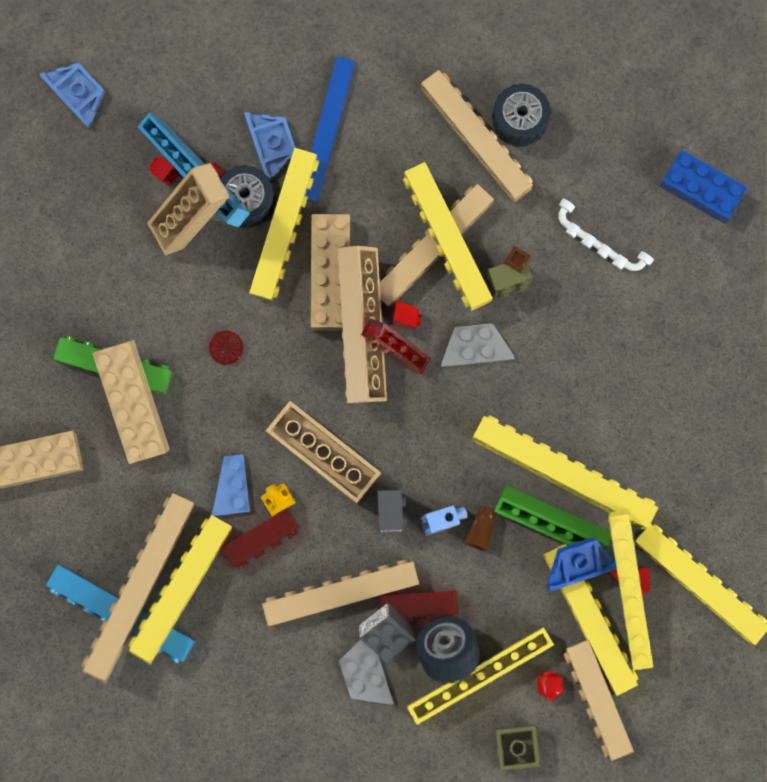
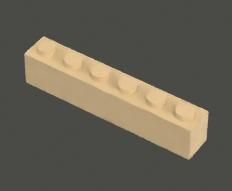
M584 640L564 648L566 651L563 654L567 665L571 664L573 668L571 672L572 678L575 683H579L581 688L578 691L582 701H586L588 705L586 709L587 715L590 720L593 719L596 727L593 729L598 739L601 738L604 744L601 746L605 758L609 757L610 760H615L634 752L589 641Z

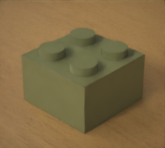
M527 263L521 273L502 264L488 269L486 278L493 297L498 296L501 299L509 296L511 291L522 292L528 289L527 286L531 283L532 275Z
M535 725L494 729L500 771L540 766Z

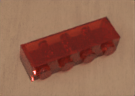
M370 318L361 333V336L403 367L418 374H423L431 359L388 325Z
M286 508L221 549L232 568L238 567L240 570L249 565L248 560L253 557L257 560L264 556L266 549L271 547L273 550L283 544L281 540L288 537L291 539L298 535L299 532L297 530L301 528L289 508Z
M457 591L379 596L380 609L389 603L407 621H416L415 617H423V620H435V616L454 617V615L459 614Z

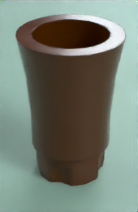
M485 506L479 507L478 513L475 514L472 525L462 541L464 544L488 552L497 516L494 509Z

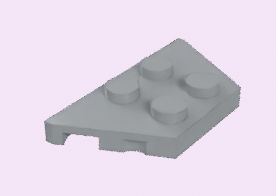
M493 323L461 326L454 328L441 367L514 360L515 358Z
M359 640L339 660L351 699L389 705L394 704L379 656L362 640Z

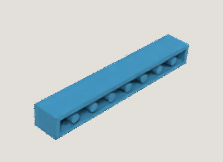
M148 113L139 124L138 128L183 177L191 169L205 165L162 118ZM223 184L229 198L216 213L226 223L239 228L250 212Z
M57 565L46 586L50 587L49 591L57 596H60V594L66 596V601L75 606L77 604L84 606L83 610L91 615H94V613L100 615V620L103 622L105 619L109 620L112 614L109 612L111 606L119 600V597L62 565ZM141 612L131 632L136 637L141 631L139 627L144 619L148 620L150 617L148 613ZM172 628L158 652L164 651L168 653V658L178 663L179 660L183 662L196 640Z

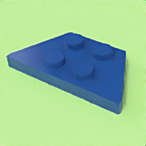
M595 537L559 548L548 579L547 589L553 591L616 570V562Z

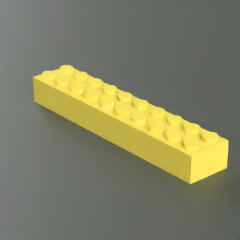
M490 415L488 418L483 417L471 441L608 513L629 509L631 525L640 530L648 529L658 510V507L654 505V501L646 497L644 499L637 497V492L629 488L627 490L620 488L618 482L612 479L607 481L602 478L603 475L595 470L590 472L584 469L586 467L584 464L578 461L573 463L567 460L568 456L561 452L556 454L550 451L551 447L546 444L540 443L538 445L533 442V438L529 435L523 434L521 436L517 434L515 428L509 425L504 427L498 424L499 420Z

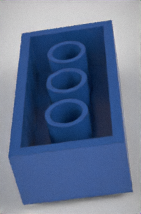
M684 150L680 151L660 184L661 188L723 224L729 220L748 188Z

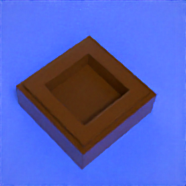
M514 246L504 264L521 273L530 255Z

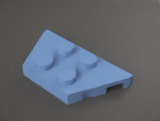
M80 63L72 64L66 68L61 67L50 73H41L40 77L89 128L104 95V89Z
M246 112L244 113L264 174L271 180L291 161L295 148L286 118L279 116L271 117L264 114L254 115Z

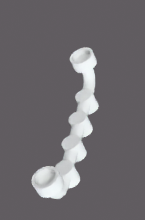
M563 198L559 203L561 209L558 218L560 223L567 228L565 233L572 238H575L577 235L583 239L581 244L589 249L592 246L598 249L597 255L603 259L607 257L613 259L614 262L612 264L618 269L622 270L624 267L630 271H638L645 265L650 266L654 259L643 251L637 257L638 263L633 264L629 262L625 257L617 254L594 236L567 220L566 213H572L575 208L571 202Z

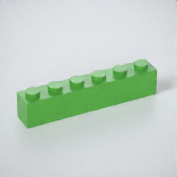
M67 336L66 339L60 337L53 358L56 362L99 374L92 353L101 349L95 348L96 345L90 342L78 343V339ZM140 358L150 390L165 395L172 376V372L168 370L169 367L162 364L153 366L150 365V361Z
M505 485L494 511L568 545L595 537L602 547L607 550L612 536L608 530Z

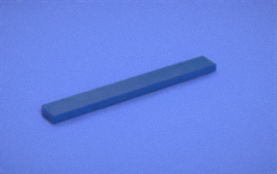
M338 56L336 58L311 153L317 155L319 165L317 171L312 172L313 184L311 190L307 189L305 195L308 197L307 201L318 203L355 65L354 60Z

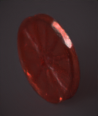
M220 331L211 338L209 353L213 360L219 364H233L240 359L243 353L242 340L232 331Z

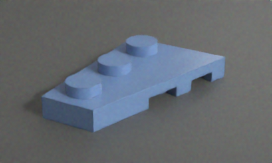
M243 454L226 456L223 459L212 511L214 517L250 512Z

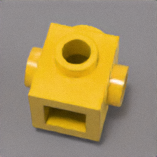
M284 483L278 486L276 484L269 486L265 489L266 493L261 496L272 517L296 503Z

